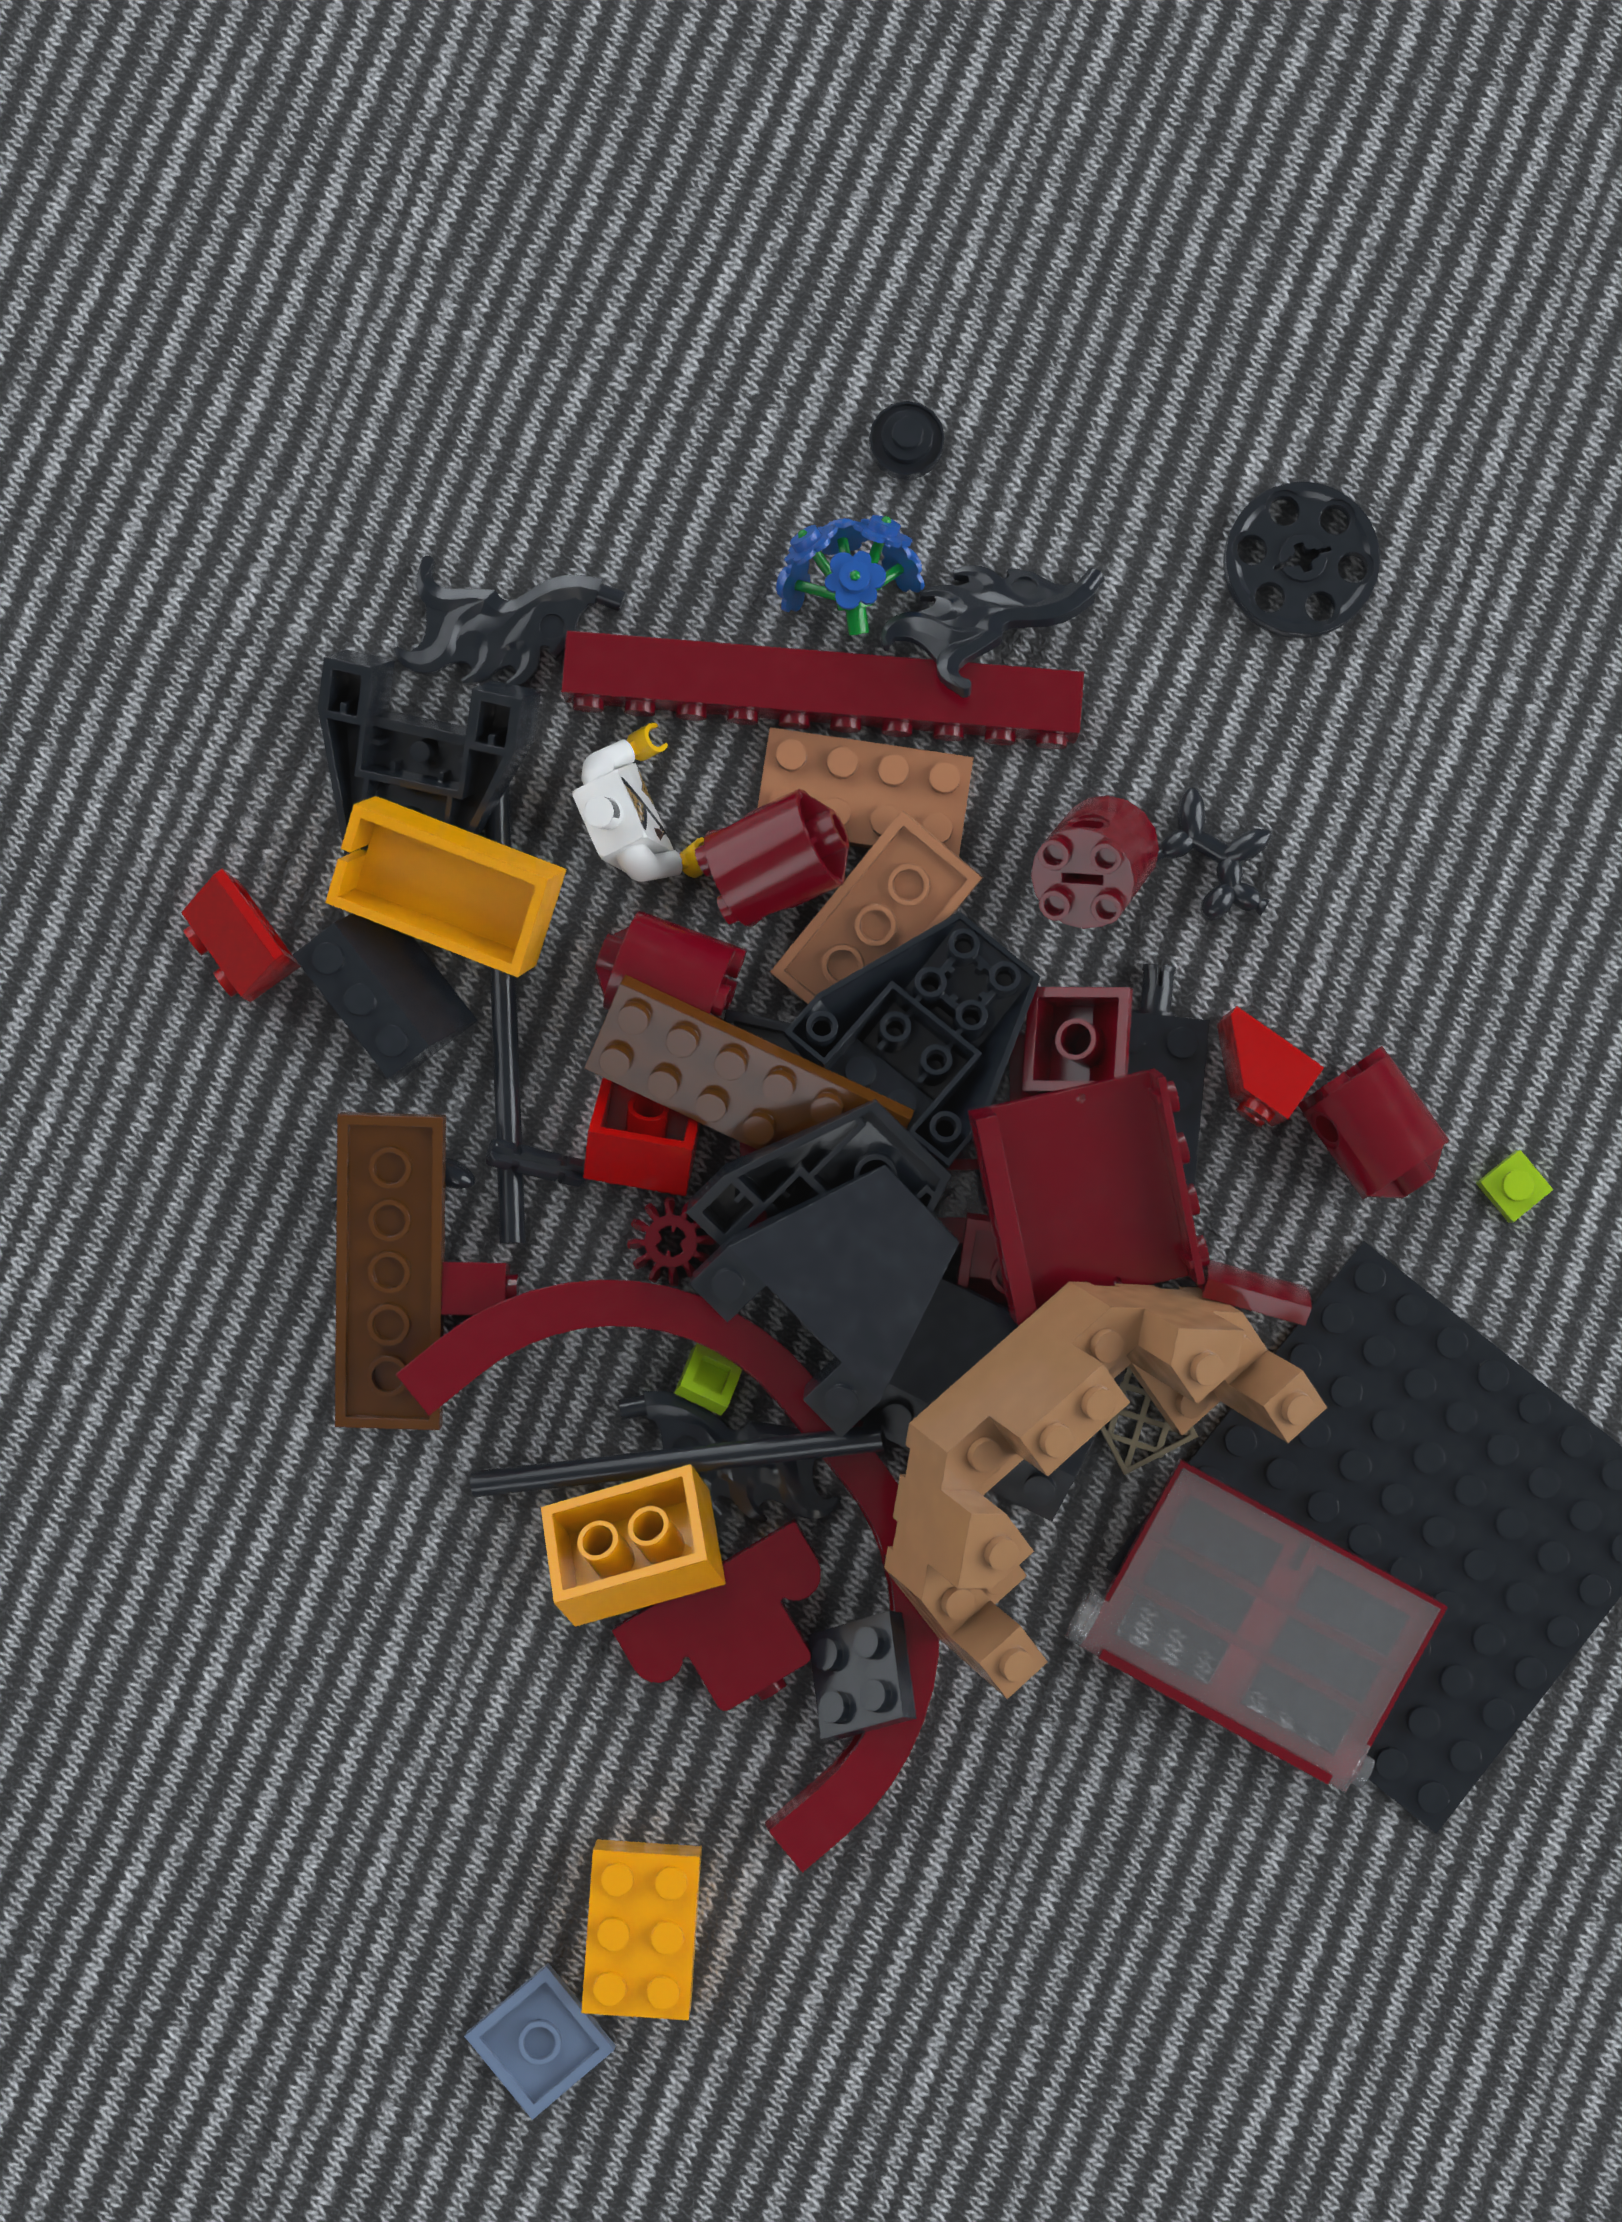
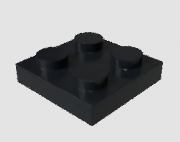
M889 1610L808 1635L821 1740L836 1741L917 1718L902 1612Z

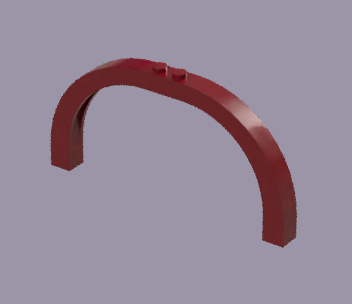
M599 1279L568 1282L531 1290L504 1300L463 1321L395 1374L430 1416L481 1373L502 1358L529 1344L553 1335L585 1328L605 1326L640 1327L664 1331L690 1339L730 1360L763 1387L801 1433L832 1430L803 1400L805 1385L813 1376L790 1351L767 1332L739 1314H736L727 1322L702 1296L669 1286L639 1281ZM859 1420L853 1427H861L863 1422ZM875 1452L822 1458L859 1506L872 1531L884 1568L887 1548L894 1544L897 1521L893 1518L898 1483ZM885 1569L889 1610L903 1613L917 1718L854 1735L832 1764L765 1822L769 1833L802 1873L863 1820L892 1785L911 1753L924 1723L933 1693L940 1639Z

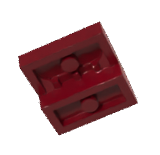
M1210 1260L1209 1265L1203 1266L1206 1283L1196 1284V1287L1202 1289L1203 1298L1306 1326L1312 1309L1310 1293L1306 1286Z

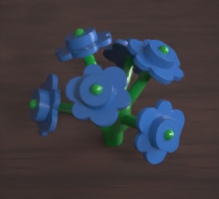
M872 515L870 519H861L860 522L846 518L837 519L823 527L817 528L816 525H811L800 530L790 541L789 554L784 559L787 566L781 570L776 583L777 594L782 598V611L790 612L792 610L796 612L802 607L805 593L836 601L837 611L845 610L849 635L868 633L869 626L866 607L872 606L877 600V591L892 580H896L897 586L904 592L911 590L919 593L924 589V580L920 575L922 571L921 561L917 554L908 548V546H911L912 539L900 533L901 525L898 522L890 519L888 516ZM873 541L870 553L858 551L854 556H851L850 551L859 549L862 542ZM881 552H882L883 556L885 557V558H883L882 561H881V562H882V566L878 564V561H879ZM824 554L834 555L830 563L828 562ZM811 558H813L826 577L825 586L810 583L808 570Z

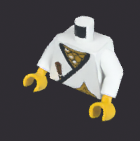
M649 723L628 735L627 741L624 739L590 754L585 759L582 767L581 780L583 786L572 791V795L600 858L624 871L631 879L638 882L678 876L682 871L693 878L701 876L703 872L696 860L695 849L704 845V838H697L680 854L673 849L636 763H633L635 759L645 761L667 748V743L657 747L650 741L649 731L657 728L658 724Z

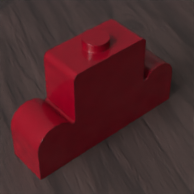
M796 1519L789 1521L722 1561L725 1585L647 1606L614 1626L612 1629L614 1636L632 1667L641 1678L655 1683L668 1681L680 1671L685 1657H689L718 1708L722 1711L732 1709L755 1694L760 1701H763L787 1686L784 1677L807 1664L811 1659V1651L782 1599L799 1601L807 1598L816 1591L821 1580V1565L818 1557Z

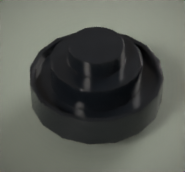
M903 401L891 404L878 414L871 426L869 446L872 458L880 470L893 478L910 480L922 477L935 468L942 457L945 435L942 423L934 411L921 403Z

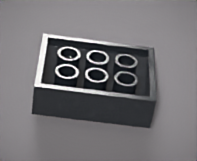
M942 1276L880 1402L867 1413L862 1426L883 1424L887 1439L910 1450L905 1445L909 1423L1018 1327L1010 1316L1008 1308ZM1127 1368L1114 1378L1118 1386H1120ZM1096 1434L1049 1476H1046L1024 1459L993 1486L990 1491L1052 1522L1072 1486Z

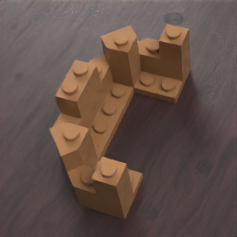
M1069 1281L909 1423L905 1445L910 1448L906 1474H900L893 1518L897 1521L893 1546H888L884 1569L936 1636L1006 1699L1014 1694L1048 1661L1023 1628L995 1605L1027 1576L1019 1565L1034 1551L1007 1514L983 1496L1024 1459L1046 1476H1049L1130 1403L1114 1380L1127 1367L1135 1375L1171 1429L1182 1436L1220 1401L1287 1443L1294 1439L1327 1408L1304 1371L1267 1350L1243 1312L1229 1304L1203 1298L1202 1289L1199 1287L1179 1286V1289H1162L1154 1285L1137 1284L1095 1286L1089 1282Z

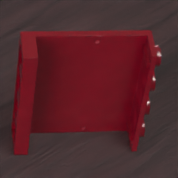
M1155 1068L968 1111L1008 1310L1017 1326L1021 1325L1069 1281L1089 1282L1095 1286H1115V1284L1151 1285L1189 1276L1197 1285L1206 1283L1203 1266L1210 1264L1209 1252L1203 1235H1196L1193 1220L1194 1215L1200 1214L1199 1200L1194 1185L1192 1183L1186 1184L1183 1168L1184 1164L1190 1163L1189 1148L1184 1133L1176 1132L1173 1116L1174 1112L1180 1111L1179 1096L1173 1080L1167 1081L1166 1076Z

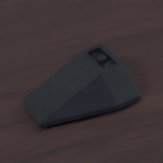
M959 911L819 992L785 1030L784 1036L802 1058L915 1110L907 1130L944 1167L949 1168L973 1140L968 1111L991 1106L1041 976Z

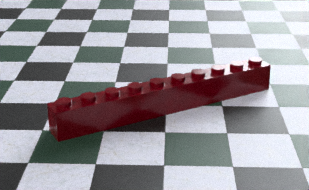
M567 631L561 692L566 703H573V709L589 713L603 712L604 706L625 707L624 713L640 717L655 716V710L676 711L677 718L690 721L706 720L707 714L727 715L728 722L740 725L758 724V718L779 719V726L791 729L809 728L810 722L830 723V730L842 733L861 732V726L880 727L882 728V734L892 737H910L913 730L933 732V738L943 741L964 740V734L985 736L984 742L994 745L1015 744V739L1018 738L1036 740V746L1044 749L1067 748V742L1076 743L1080 734L1084 672L969 662L959 670L960 676L969 679L972 683L970 696L963 698L941 683L936 672L937 664L932 659Z

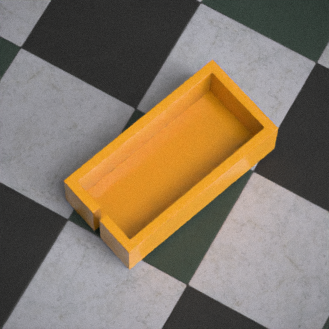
M377 796L353 805L341 846L342 850L350 852V854L338 858L325 903L517 978L537 965L567 869ZM368 845L367 852L360 849Z

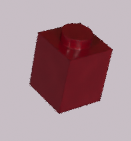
M443 1262L441 1314L476 1315L499 1302L518 1296L519 1274H510L511 1264Z

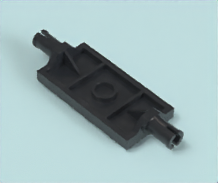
M1143 964L1140 1010L1131 1012L1128 1074L1155 1068L1166 1076L1167 1081L1173 1080L1180 1102V1111L1173 1113L1176 1132L1184 1133L1190 1154V1163L1183 1165L1186 1184L1192 1183L1195 1186L1210 1020L1175 1017L1176 1014L1171 1012L1176 967L1163 965V968H1160L1159 985H1157L1159 964Z

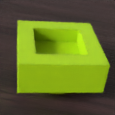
M1520 1149L1514 1151L1476 1182L1508 1223L1515 1222L1553 1191L1552 1187Z
M696 1343L690 1352L674 1394L722 1415L728 1408L742 1369L714 1350Z

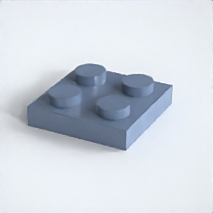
M549 1963L470 2028L464 2036L532 2120L612 2053L616 2046L591 2014L581 2013L582 2003Z

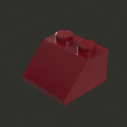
M1037 987L1027 1011L1022 1091L1035 1096L1127 1075L1133 989L1130 987Z

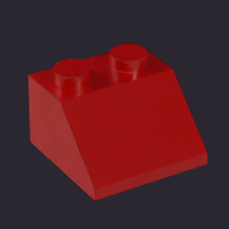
M223 868L208 880L181 912L190 925L183 930L184 934L201 956L208 951L220 967L213 974L230 997L239 993L242 998L252 1002L301 967L245 887Z
M1236 1006L1223 1016L1217 1024L1229 1096L1239 1103L1236 1111L1246 1120L1258 1127H1262L1264 1123L1273 1127L1289 1119L1324 1067Z
M603 1077L588 1129L583 1178L686 1196L694 1165L701 1123Z

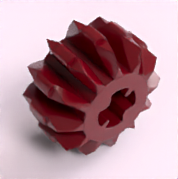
M666 1198L664 1203L666 1216L662 1217L657 1208L652 1203H649L645 1206V1210L654 1222L648 1226L641 1220L633 1219L631 1223L634 1229L646 1233L645 1239L628 1240L627 1247L634 1250L646 1248L647 1251L646 1254L638 1257L633 1262V1265L636 1269H641L654 1261L656 1264L649 1274V1280L653 1283H657L661 1278L664 1268H669L668 1280L672 1287L679 1286L678 1268L684 1267L687 1276L691 1279L696 1269L690 1262L696 1258L703 1263L710 1257V1255L698 1251L699 1245H714L717 1243L709 1234L698 1236L697 1231L702 1228L695 1221L692 1224L688 1222L690 1216L686 1212L689 1201L684 1205L680 1216H676L674 1198ZM668 1228H672V1232L677 1234L678 1229H681L686 1236L680 1243L683 1252L675 1257H672L673 1253L671 1251H667L666 1256L663 1255L658 1247L664 1242L661 1233Z

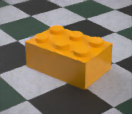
M691 1464L541 1507L553 1601L575 1627L726 1584L710 1490Z
M597 1839L592 1854L581 2013L689 2020L692 2002L702 1846Z

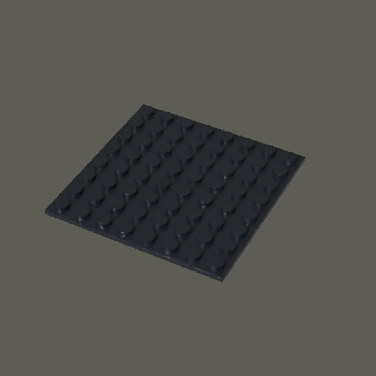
M1362 1241L1312 1304L1306 1326L1296 1324L1274 1352L1277 1356L1304 1371L1327 1408L1289 1443L1230 1408L1187 1463L1448 1606L1372 1746L1367 1748L1365 1754L1361 1756L1355 1766V1769L1437 1834L1622 1596V1446L1365 1241ZM1191 1495L1168 1535L1259 1586L1263 1583L1282 1548V1545ZM1151 1509L1105 1566L1114 1575H1116ZM1163 1546L1143 1581L1233 1632H1236L1254 1599L1253 1595ZM1319 1565L1315 1566L1294 1604L1384 1655H1387L1408 1617V1614ZM1139 1594L1219 1660L1221 1659L1229 1644L1227 1641ZM1289 1615L1269 1652L1360 1702L1380 1668V1665ZM1265 1662L1261 1664L1251 1682L1255 1689L1332 1751L1336 1748L1355 1713Z

